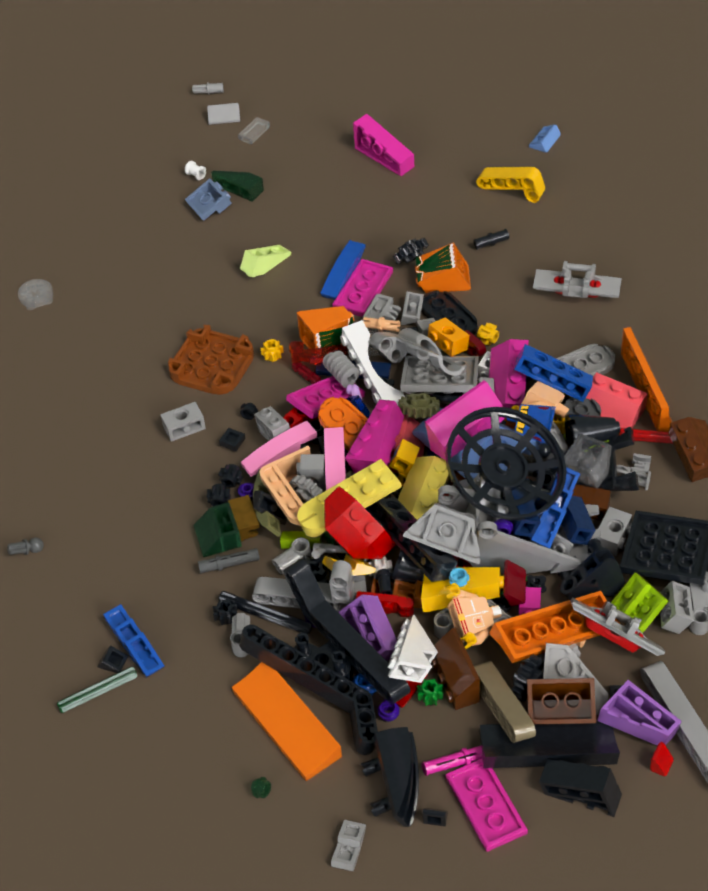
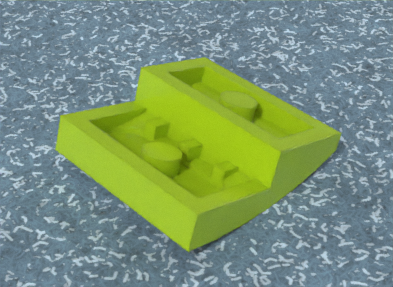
M635 572L611 603L616 606V609L630 617L635 616L642 621L638 629L643 633L669 601Z

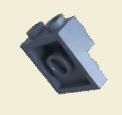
M210 178L185 199L203 221L215 211L220 214L232 204L229 200L231 196L226 190L222 192V186L217 181L214 183Z

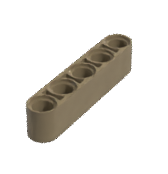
M487 661L473 665L480 679V695L511 742L516 743L535 737L536 729L532 719L493 662Z

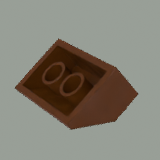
M686 417L671 422L669 436L691 482L707 478L708 425L706 421Z
M456 627L452 628L434 645L438 653L432 660L431 665L433 669L437 668L438 681L446 688L445 695L448 703H452L455 710L480 702V679Z
M594 678L527 679L528 715L534 724L596 723Z

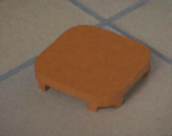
M203 325L204 328L194 331L190 329L186 333V341L174 359L170 358L168 361L171 379L179 385L211 394L221 395L233 391L254 358L253 345L249 341L248 336L242 334L238 338L212 331L210 325Z

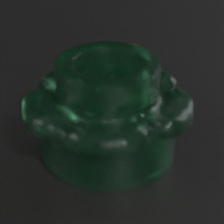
M263 776L255 779L251 785L252 795L256 798H266L271 791L270 781H267L266 777Z

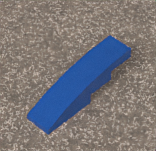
M349 240L326 279L320 293L323 297L334 300L337 298L360 262L366 247L365 244Z
M567 467L566 482L562 493L547 511L539 515L541 523L534 536L530 539L549 549L566 514V508L580 476V473ZM558 473L556 474V477L548 493L551 496L554 493L557 484Z
M121 604L103 614L104 619L146 678L165 667L144 633L139 630L134 620L129 617Z

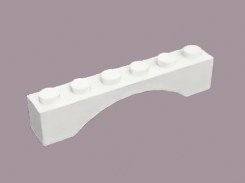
M361 320L343 327L342 336H340L343 346H347L350 359L355 361L356 367L360 370V375H363L365 386L371 390L374 402L377 404L379 399L395 401L398 405L399 399L402 396L405 397V395L400 390L385 383L373 369L368 356L370 333L364 322Z

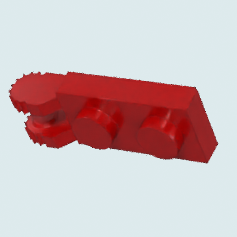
M358 591L356 594V599L361 595L378 596L385 614L398 613L400 617H412L414 613V601L409 597Z

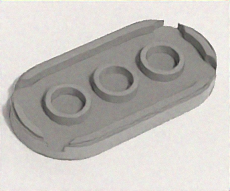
M590 344L556 358L592 376L596 372L602 375L606 374L615 365L614 352L609 347L604 345L603 347L598 346V344Z

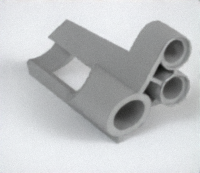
M411 328L402 329L398 334L376 332L370 338V345L379 350L383 358L393 363L401 362L408 353L420 360L430 358L431 363L436 368L449 375L458 376L466 371L464 367L444 358L440 349L429 337ZM443 361L450 364V366L445 367Z

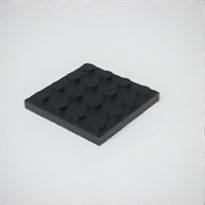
M636 510L620 564L621 572L627 574H634L636 572L640 576L704 585L708 569V521Z

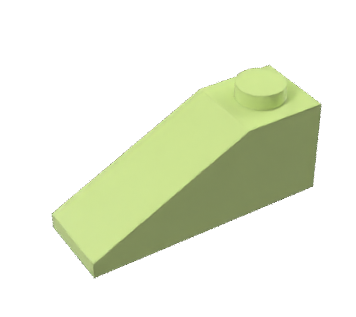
M281 245L245 250L240 269L249 277L264 275L288 258L292 252Z

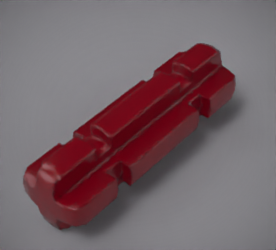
M299 360L292 363V369L311 384L321 381L320 376L314 374L312 370L303 365Z

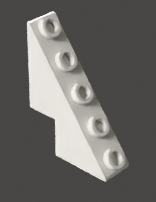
M413 615L410 620L406 618L400 628L401 631L394 646L395 650L387 667L390 669L388 676L389 678L422 683L432 668L430 663L438 651L416 616Z

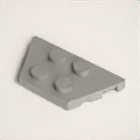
M435 503L403 534V537L478 565L481 561L475 517Z

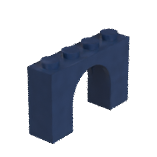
M519 487L511 490L514 500L521 499L529 494ZM572 496L561 525L568 541L588 545L596 529L582 497ZM534 497L529 502L517 506L520 515L528 514L543 507L545 501ZM539 516L525 520H508L513 523L512 531L514 535L533 537L541 523Z

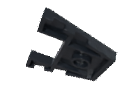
M631 427L624 429L625 432L617 437L616 435L610 437L609 442L604 445H597L579 455L583 460L577 467L578 473H580L578 478L579 485L610 491L639 490L638 475L635 471L621 476L617 475L615 450L634 445V434Z

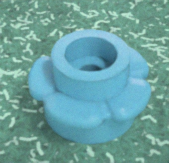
M463 568L453 569L449 576L450 584L456 583L459 587L465 586L470 579L469 574Z

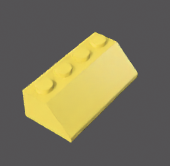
M436 456L416 457L415 463L408 473L398 501L417 520L435 503L439 502L438 489L441 486L447 485L450 477L446 461Z

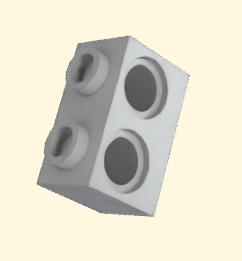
M271 406L254 414L259 432L268 441L290 429L289 423Z
M671 581L660 592L669 601L660 611L661 628L680 634L694 621L690 587Z

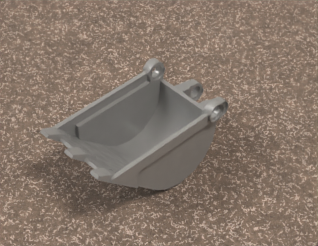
M480 473L473 480L479 488ZM444 485L438 489V501L451 509L473 516L476 519L481 561L479 565L468 561L473 567H500V574L502 576L504 574V562L509 560L523 567L526 570V574L550 570L551 574L575 570L592 554L588 553V545L573 543L572 550L568 556L543 547L531 540L529 542L497 530V525L494 522L484 521L480 523V510L462 497L455 486ZM470 485L468 488H464L471 497L476 494ZM541 488V491L549 492L548 490ZM503 491L500 493L502 499L504 497ZM585 505L589 516L599 514L598 505ZM560 525L558 529L559 531H561L560 536L567 539L565 531L562 525ZM596 529L591 539L601 538L600 529Z

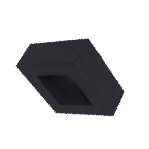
M228 428L219 440V444L222 447L237 451L246 439L245 433Z

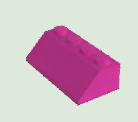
M509 339L491 348L489 378L494 379V392L503 407L512 408L515 405L520 407L525 398L527 375L514 370L517 356L524 344L529 345V340Z
M485 380L425 421L430 449L445 461L448 439L459 421L479 409L503 407ZM490 417L477 419L466 425L464 429L473 437L480 431L491 429ZM499 417V423H501V421H503L505 417ZM459 434L452 445L451 458L463 450L467 444Z

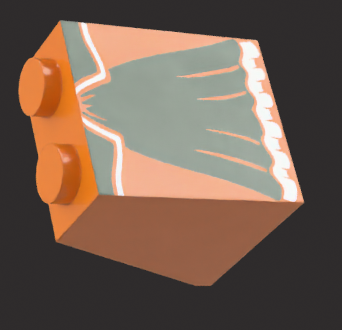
M454 243L416 257V283L419 288L422 287L425 293L439 290V292H451L471 289L469 265Z
M344 306L297 312L299 337L317 360L319 357H324L330 352L346 347L343 346L340 339L342 328L353 324L355 319L350 311L348 312Z

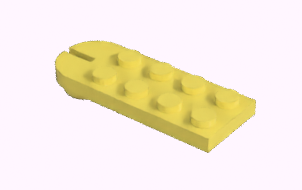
M380 459L304 503L300 507L297 517L307 536L318 537L326 531L324 500L338 486L353 496L364 508L374 504L402 486L398 478Z

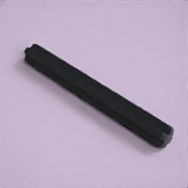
M222 591L218 597L221 601L230 599L231 604H237V609L295 631L309 635L312 630L310 622L232 593Z

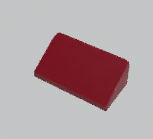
M505 560L503 595L511 606L524 604L526 602V570L509 560Z

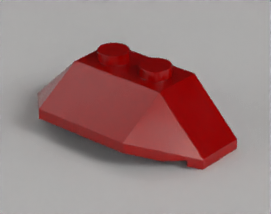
M340 486L324 500L325 530L353 559H382L396 545L377 520Z

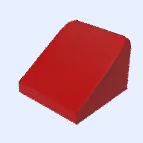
M660 742L651 759L650 771L667 776L673 763V756L666 745Z

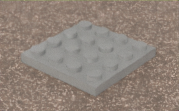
M405 356L400 385L401 392L407 394H414L416 392H424L426 394L462 392L465 394L478 383L479 356H443L466 369L465 372L458 376L449 375L439 370L431 363L430 358L420 360L414 356ZM443 361L445 367L450 366V364Z

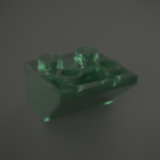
M229 502L210 507L193 525L203 558L242 547L239 529Z

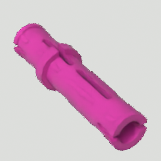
M480 745L470 749L462 748L459 752L424 761L421 763L422 771L425 776H428L429 774L460 765H469L471 762L482 759V747ZM473 754V756H469V757H466V758H463V759H458V758H460V757H464V756ZM450 760L452 761V762H449V763H446V764H442V765L437 766V764H440V763H443V762H447V761H450Z

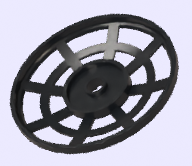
M506 407L479 409L459 421L448 439L445 453L446 466L454 486L472 506L488 515L504 520L530 519L547 511L557 501L563 491L567 470L562 449L551 432L528 414ZM490 417L491 429L480 431L473 437L464 429L466 425L477 419ZM499 417L514 419L530 428L524 436L511 430L501 429L499 427ZM536 433L547 443L555 460L543 462L538 450L530 442ZM458 434L467 443L462 453V463L451 462L452 445ZM492 436L493 445L486 449H483L477 443V441L484 437ZM501 436L510 437L518 441L515 447L501 443ZM525 447L532 454L536 463H527L526 458L521 453ZM471 448L480 456L478 465L468 464V455ZM499 464H504L505 466H507L508 470H502L499 467ZM557 468V484L551 496L541 491L545 480V470ZM454 471L464 473L467 482L476 492L473 497L461 486ZM538 471V480L535 487L525 481L528 472ZM470 473H480L485 481L481 488L473 481ZM493 487L503 491L505 500L494 498L487 493ZM521 487L529 493L521 499L514 500L511 490ZM534 497L547 502L543 507L528 514L520 515L517 506L529 502ZM484 498L494 504L508 506L510 514L494 511L479 502Z

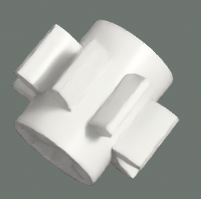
M385 556L382 559H372V562H368L376 568L375 573L369 574V576L374 575L375 579L377 571L380 569H388L393 574L392 560L387 561Z

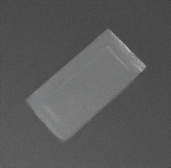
M256 117L238 134V139L249 144L254 143L270 128V122Z

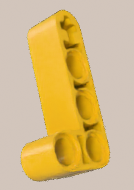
M486 167L476 180V184L485 190H523L526 199L532 203H537L545 191L541 172L535 167Z

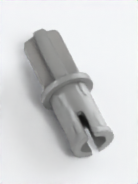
M207 82V84L193 85L192 91L194 94L208 93L210 95V93H224L223 83Z

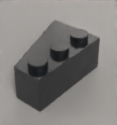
M547 759L539 780L543 792L547 796L572 804L576 800L587 804V809L594 810V807L607 810V815L615 817L622 793L611 768L591 766L581 762L570 763L560 759Z

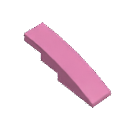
M305 421L256 449L241 461V465L250 477L256 475L263 466L300 450L301 444L317 438V432L308 421Z
M343 427L324 428L326 490L346 479Z

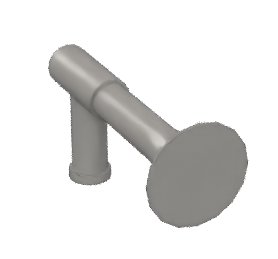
M314 543L312 557L314 559L320 558L323 553L348 554L341 545Z

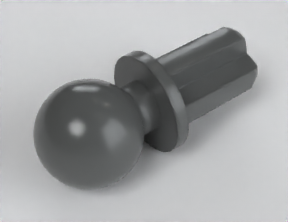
M37 537L30 539L29 542L23 539L22 542L8 544L7 550L9 555L19 553L28 555L29 550L32 553L42 551L44 543Z

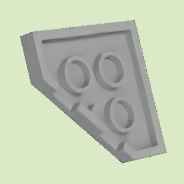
M546 643L543 679L594 678L596 715H599L601 708L608 702V692L569 645Z

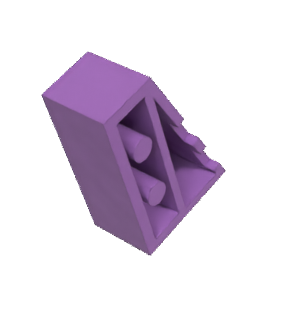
M361 595L338 612L386 661L391 659L397 639L378 596Z
M629 680L601 708L597 719L601 723L657 746L660 742L667 745L676 735L682 722Z

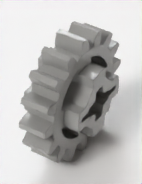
M297 475L289 482L303 504L323 493V490L317 486V483H314L310 478L306 479L304 475Z

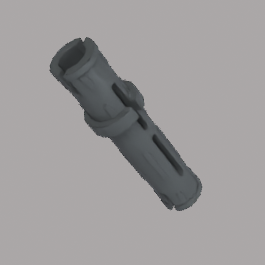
M254 548L224 556L216 555L215 558L198 561L200 574L214 570L221 571L223 568L260 559L258 549Z

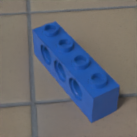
M524 344L516 358L514 370L582 402L592 388V375L527 344Z

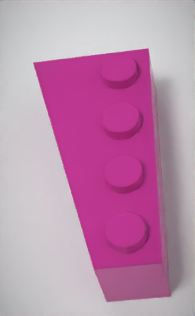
M368 114L353 122L355 149L399 176L404 175L415 167L414 154Z
M379 399L347 453L345 459L354 473L361 471L380 459L386 465L390 464L392 459L390 454L392 449H395V438L399 435L404 415L395 401Z

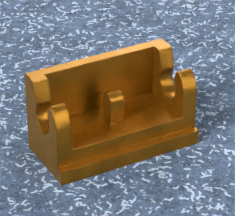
M249 495L228 500L230 514L239 541L242 542L245 539L257 536L258 531L255 529L259 528V522Z

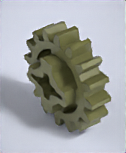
M426 393L406 394V397L402 396L398 401V407L403 415L408 414V417L414 419L432 417V415L440 411L439 400H436V397H430Z

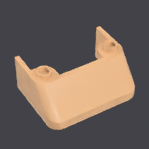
M309 446L271 462L260 469L261 481L287 519L292 524L298 526L301 525L297 514L303 502L289 482L298 475L297 462H300L301 454H311Z

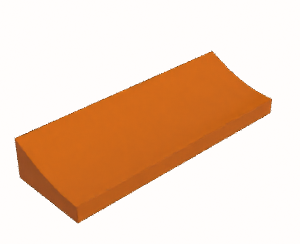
M631 327L623 328L621 356L636 388L648 393L646 409L656 430L669 432L670 423L672 422L669 415V406Z
M602 591L575 598L588 606L602 608L605 601H607ZM570 600L496 622L488 633L502 647L511 663L527 659L530 655L533 656V654L537 656L545 653L546 643L571 645L600 636V634L586 627V616L575 611Z
M261 662L245 678L232 686V692L305 781L342 757L340 744L275 669Z

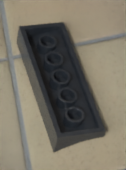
M599 721L583 724H534L536 729L535 737L516 743L511 742L500 724H486L479 727L483 768L545 767L547 759H560L570 763L581 762L586 765H614L618 763L620 755L613 727Z

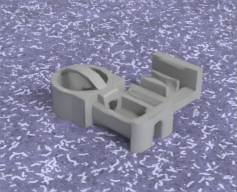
M634 453L632 461L634 467L617 465V473L628 474L631 473L630 471H635L638 475L639 485L644 486L645 490H648L651 478V471H649L651 456Z

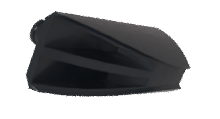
M408 727L391 728L374 734L373 738L378 757L361 763V766L364 768L362 771L366 777L382 770L388 797L370 803L374 808L371 810L373 815L377 817L392 810L393 817L404 827H410L414 821L419 794L416 745L413 732H409Z

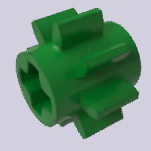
M424 679L422 686L417 685L418 701L423 700L425 706L433 704L436 706L438 699H443V685L437 684L435 679Z

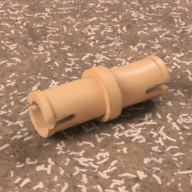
M384 317L379 319L363 318L366 328L378 329L379 332L384 330L399 332L400 330L399 320H386Z

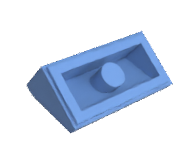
M557 125L543 127L529 144V147L542 152H548L561 135Z

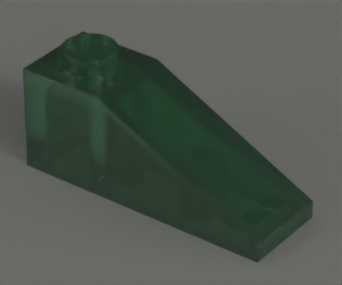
M211 172L214 183L217 181L224 190L251 202L264 191L263 178L250 172Z

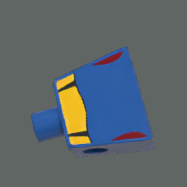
M520 405L519 411L530 415L551 431L555 406ZM507 418V421L516 423L515 432L525 435L530 428L519 421ZM537 433L532 438L540 443H546Z

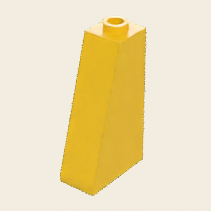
M456 567L465 569L470 577L467 584L460 587L461 590L476 594L478 597H485L486 600L500 597L501 588L504 586V576L500 574V567ZM424 574L421 594L423 612L448 608L447 606L451 600L455 599H448L446 596L450 591L445 586L450 585V580L431 582Z

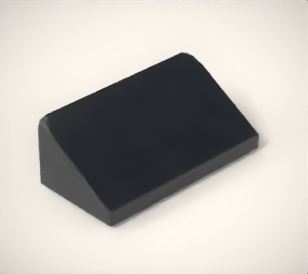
M255 491L253 509L260 513L268 511L280 521V524L285 525L287 517L274 498L263 491Z

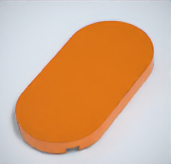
M341 397L326 399L318 411V419L323 428L343 427L344 448L348 451L368 420L350 401Z

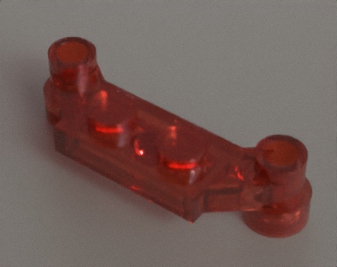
M301 341L289 343V352L291 353V362L293 363L304 361L318 365L322 363L326 354L335 351H342L344 355L349 356L348 348L343 346V344L304 349V343Z

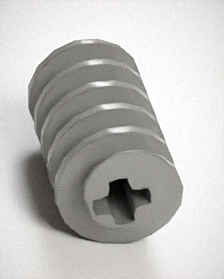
M342 351L330 352L323 358L324 367L344 388H347L349 384L354 385L360 375V370Z

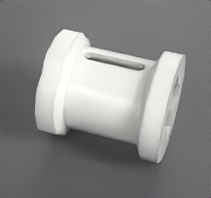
M189 161L185 166V173L195 176L197 180H201L206 175V168L196 165L194 161Z

